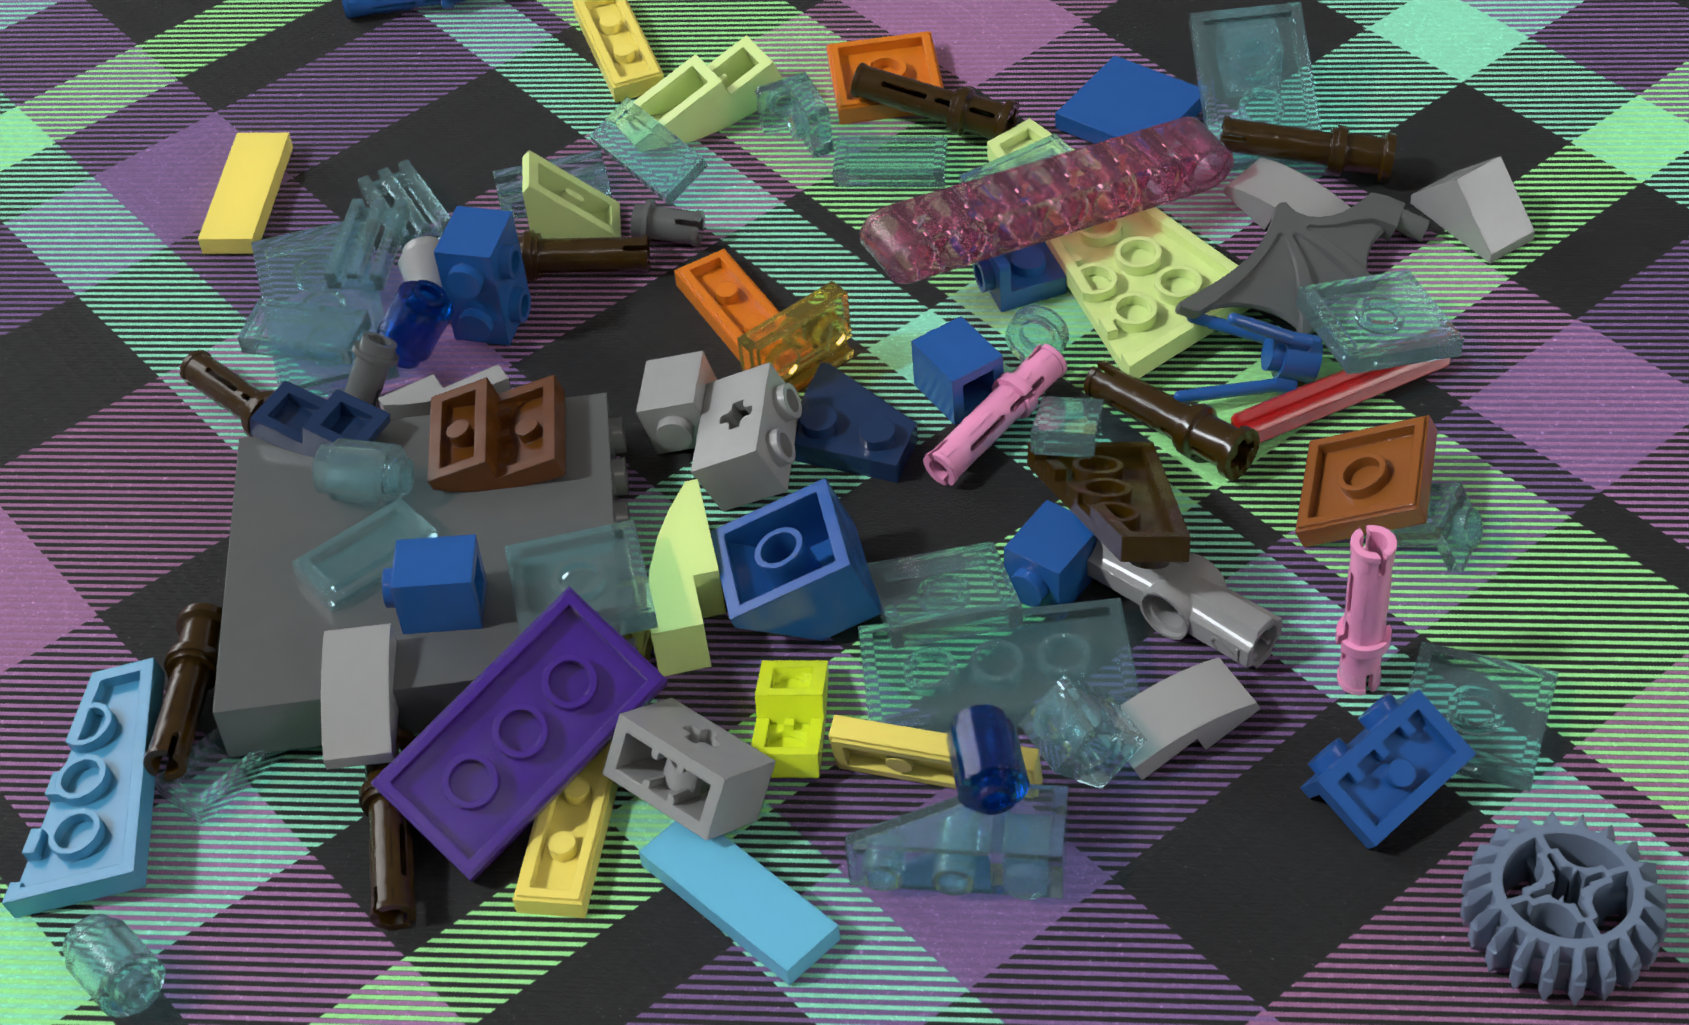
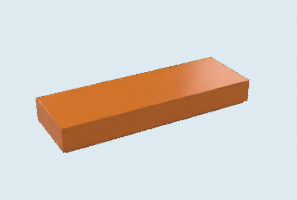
M725 249L674 270L676 286L747 370L770 362L778 374L781 375L811 361L809 345Z

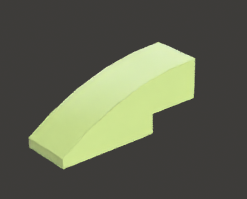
M746 35L708 65L695 54L610 120L640 154L699 140L725 129L760 110L789 89L774 62Z
M698 479L685 481L670 506L658 534L649 569L647 604L650 631L658 671L664 677L712 667L702 618L726 614L718 564Z

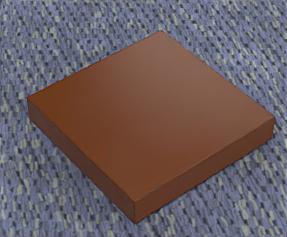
M1430 415L1309 442L1295 533L1303 547L1349 539L1355 530L1359 528L1366 535V526L1377 525L1389 530H1395L1427 523L1438 432Z

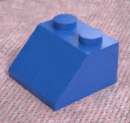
M826 478L710 531L729 619L735 628L825 640L881 614L857 527Z

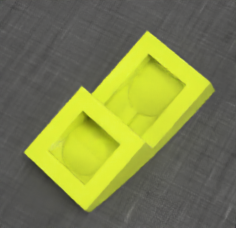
M762 660L755 691L756 723L751 746L776 761L771 778H819L827 711L828 660Z

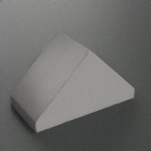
M1501 156L1455 171L1411 194L1410 203L1488 263L1534 240L1535 230Z

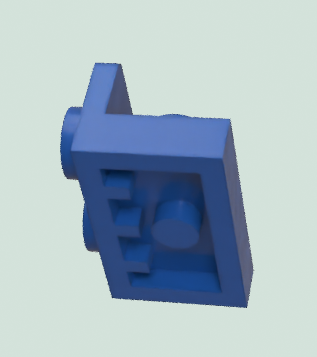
M970 197L958 200L959 222L952 225L956 248L962 257L969 256L973 263V272L979 289L983 293L990 292L1001 312L1067 294L1066 275L1037 227L1031 221L1024 206L982 217Z
M1420 689L1397 700L1390 692L1377 700L1358 718V721L1365 729L1347 745L1339 737L1320 751L1308 763V766L1315 774L1300 787L1309 799L1320 795L1367 849L1376 847L1476 755V752Z

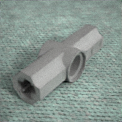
M1097 539L1096 546L1087 559L1088 576L1140 605L1141 612L1151 627L1169 639L1180 640L1187 634H1190L1246 668L1253 666L1257 669L1271 655L1273 646L1281 635L1282 618L1227 588L1221 572L1203 556L1190 553L1189 562H1170L1165 568L1143 569L1132 565L1130 562H1120Z

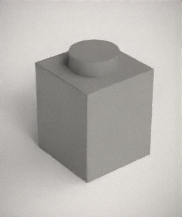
M703 351L646 361L636 413L658 454L695 448L706 384L717 380Z

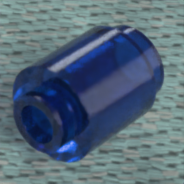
M406 281L399 286L377 329L378 334L387 336L397 343L396 353L399 355V361L396 367L413 369L418 367L420 362L430 358L453 316V304L445 290L432 281Z
M980 704L965 708L952 719L951 730L946 739L958 799L964 807L983 814L997 815L1007 812L1021 801L1029 790V779L1016 726L1012 720L1006 717L1005 712L997 706Z

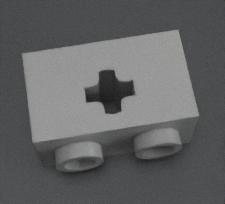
M770 362L706 384L691 473L698 479V482L722 511L788 491L791 464L795 461L796 457L794 443L798 418L802 414V405L795 387L790 383H785Z
M669 698L619 714L603 775L707 841L758 820L776 761L677 700Z

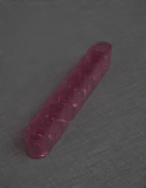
M1192 116L1183 117L884 206L874 211L865 220L859 234L860 242L895 283H913L1208 191L1218 186L1228 176L1234 163L1233 154L1197 118Z

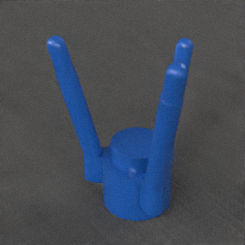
M1237 313L1229 314L1227 319L1206 314L1196 319L1186 317L1190 323L1262 343L1261 367L1264 371H1270L1273 379L1180 390L1175 392L1174 398L1181 402H1191L1272 392L1287 393L1297 389L1298 382L1309 384L1317 378L1323 356L1322 340L1317 335L1293 332Z

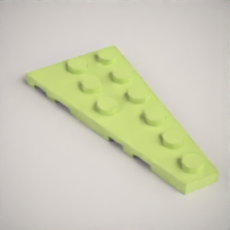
M1030 118L987 142L988 161L1017 207L1024 206L1031 221L1037 227L1064 271L1068 288L1121 371L1139 379L1215 331L1208 329V327L1188 322L1185 316L1175 313V308L1180 301L1203 290L1233 271L1238 266ZM1219 308L1207 312L1206 315L1227 319L1229 314L1237 313L1241 315L1249 310V308Z

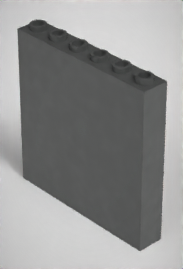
M607 393L565 398L566 475L545 482L515 488L480 492L433 490L427 482L430 415L390 419L387 427L357 462H339L309 457L275 446L254 436L239 438L213 703V716L228 757L322 746L321 664L324 631L391 623L397 641L393 694L399 708L397 728L406 729L413 734L421 733L568 587H571L638 651L636 638L626 639L625 631L637 630L638 628L633 590L623 591L622 584L635 583L630 544L621 545V539L632 538L628 501H619L618 496L629 495L625 457L616 458V454L627 452L623 417H611ZM476 534L487 577L483 629L402 634L396 609L386 608L382 594V572L384 568L393 567L396 540Z

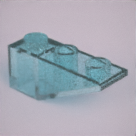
M996 782L847 834L845 849L850 886H867L878 891H892L897 888L932 890L953 896L968 893L1011 895L1022 900H1034L1041 897L1063 898L1069 833L1068 786Z

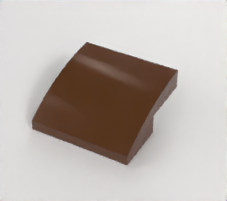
M554 374L500 394L496 392L486 377L431 397L427 482L433 490L452 492L489 491L523 487L566 475L565 391Z

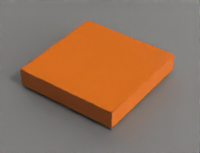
M931 31L826 45L839 125L917 115L864 98L852 97L851 84L853 76L861 62L870 67L944 88Z

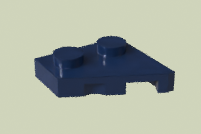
M821 362L801 400L802 414L798 418L794 443L796 451L795 461L898 483L918 441L917 423L833 365Z

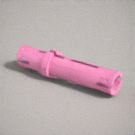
M1039 344L1012 373L1006 372L1001 374L994 381L992 392L966 416L938 446L925 455L923 462L930 476L944 486L948 484L950 486L954 485L959 477L1018 418H1027L1037 408L1038 398L1058 378L1066 373L1067 363L1062 354L1049 344H1044L1043 346Z
M1377 525L1366 526L1367 534L1364 547V533L1360 528L1351 535V557L1348 570L1346 607L1344 615L1337 622L1335 637L1337 645L1341 644L1337 682L1344 691L1359 696L1366 695L1365 688L1368 675V688L1371 692L1376 691L1380 686L1381 660L1390 647L1392 634L1391 626H1386L1397 540L1389 529Z

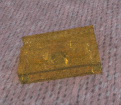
M831 281L738 337L742 371L770 362L784 382L792 384L796 391L810 384L821 362L829 363L836 368L854 356L853 349L847 345V340L852 337L848 292Z

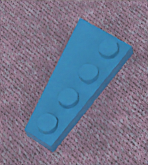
M154 657L92 673L65 741L71 748L69 757L59 772H53L44 794L51 802L41 828L30 830L22 850V854L28 860L20 882H10L2 901L3 906L14 918L146 887L156 777L145 770L143 759L149 748L161 710L165 672Z

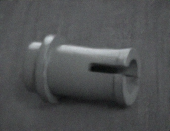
M647 199L645 204L636 203L634 205L630 225L631 236L642 237V235H648L650 243L653 239L699 247L703 236L698 234V230L704 231L705 214L704 211L700 210L690 211L656 206L655 200Z
M373 332L363 333L361 340L355 341L352 347V352L356 357L344 392L378 408V398L381 396L389 369L396 366L399 361V355L396 353L397 343L382 334Z

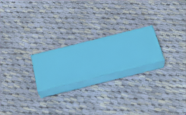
M674 821L639 851L641 864L646 870L789 986L841 940L838 924L724 835L706 841Z

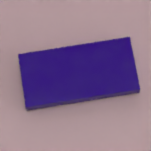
M568 587L371 784L472 883L612 741L619 714L648 705L668 685V680L571 587Z

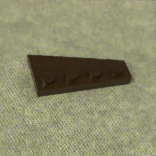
M1028 442L1027 466L1120 562H1130L1132 565L1143 569L1165 568L1170 562H1189L1191 536L1153 442Z

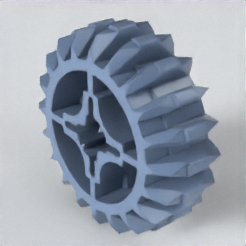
M1552 811L1544 820L1543 826L1536 825L1524 815L1519 823L1515 825L1514 832L1498 826L1495 834L1490 838V844H1479L1478 850L1473 854L1471 866H1469L1468 872H1465L1463 876L1461 893L1464 894V897L1462 898L1460 915L1463 919L1462 925L1469 927L1468 939L1471 943V950L1486 951L1485 962L1487 963L1488 972L1506 968L1510 969L1509 980L1513 990L1527 981L1538 985L1542 1001L1551 995L1554 989L1565 990L1575 1006L1583 998L1585 989L1589 988L1605 1001L1609 994L1613 993L1615 983L1630 989L1632 984L1638 980L1640 971L1649 970L1650 965L1657 958L1660 947L1659 942L1664 941L1668 927L1667 913L1665 912L1668 900L1666 888L1657 884L1656 863L1639 861L1638 841L1621 845L1615 843L1616 836L1613 825L1599 833L1589 830L1583 814L1573 825L1561 824ZM1527 880L1530 886L1524 887L1520 896L1507 899L1506 893L1511 888ZM1618 914L1621 923L1612 930L1601 934L1597 926L1603 925L1605 917Z

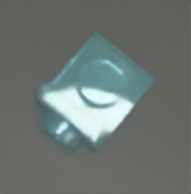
M806 72L756 88L755 94L760 127L765 135L789 129L795 141L803 140L813 158L834 152L829 109Z
M1461 482L1431 483L1427 523L1390 531L1396 537L1397 547L1417 548L1436 546L1449 572H1463L1474 548L1480 544L1483 525L1479 512L1472 507Z

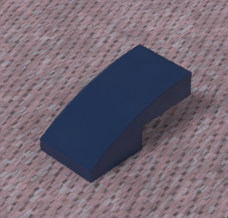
M284 380L250 418V433L252 436L265 442L309 457L339 462H357L390 423L391 414L340 389H336L326 400Z

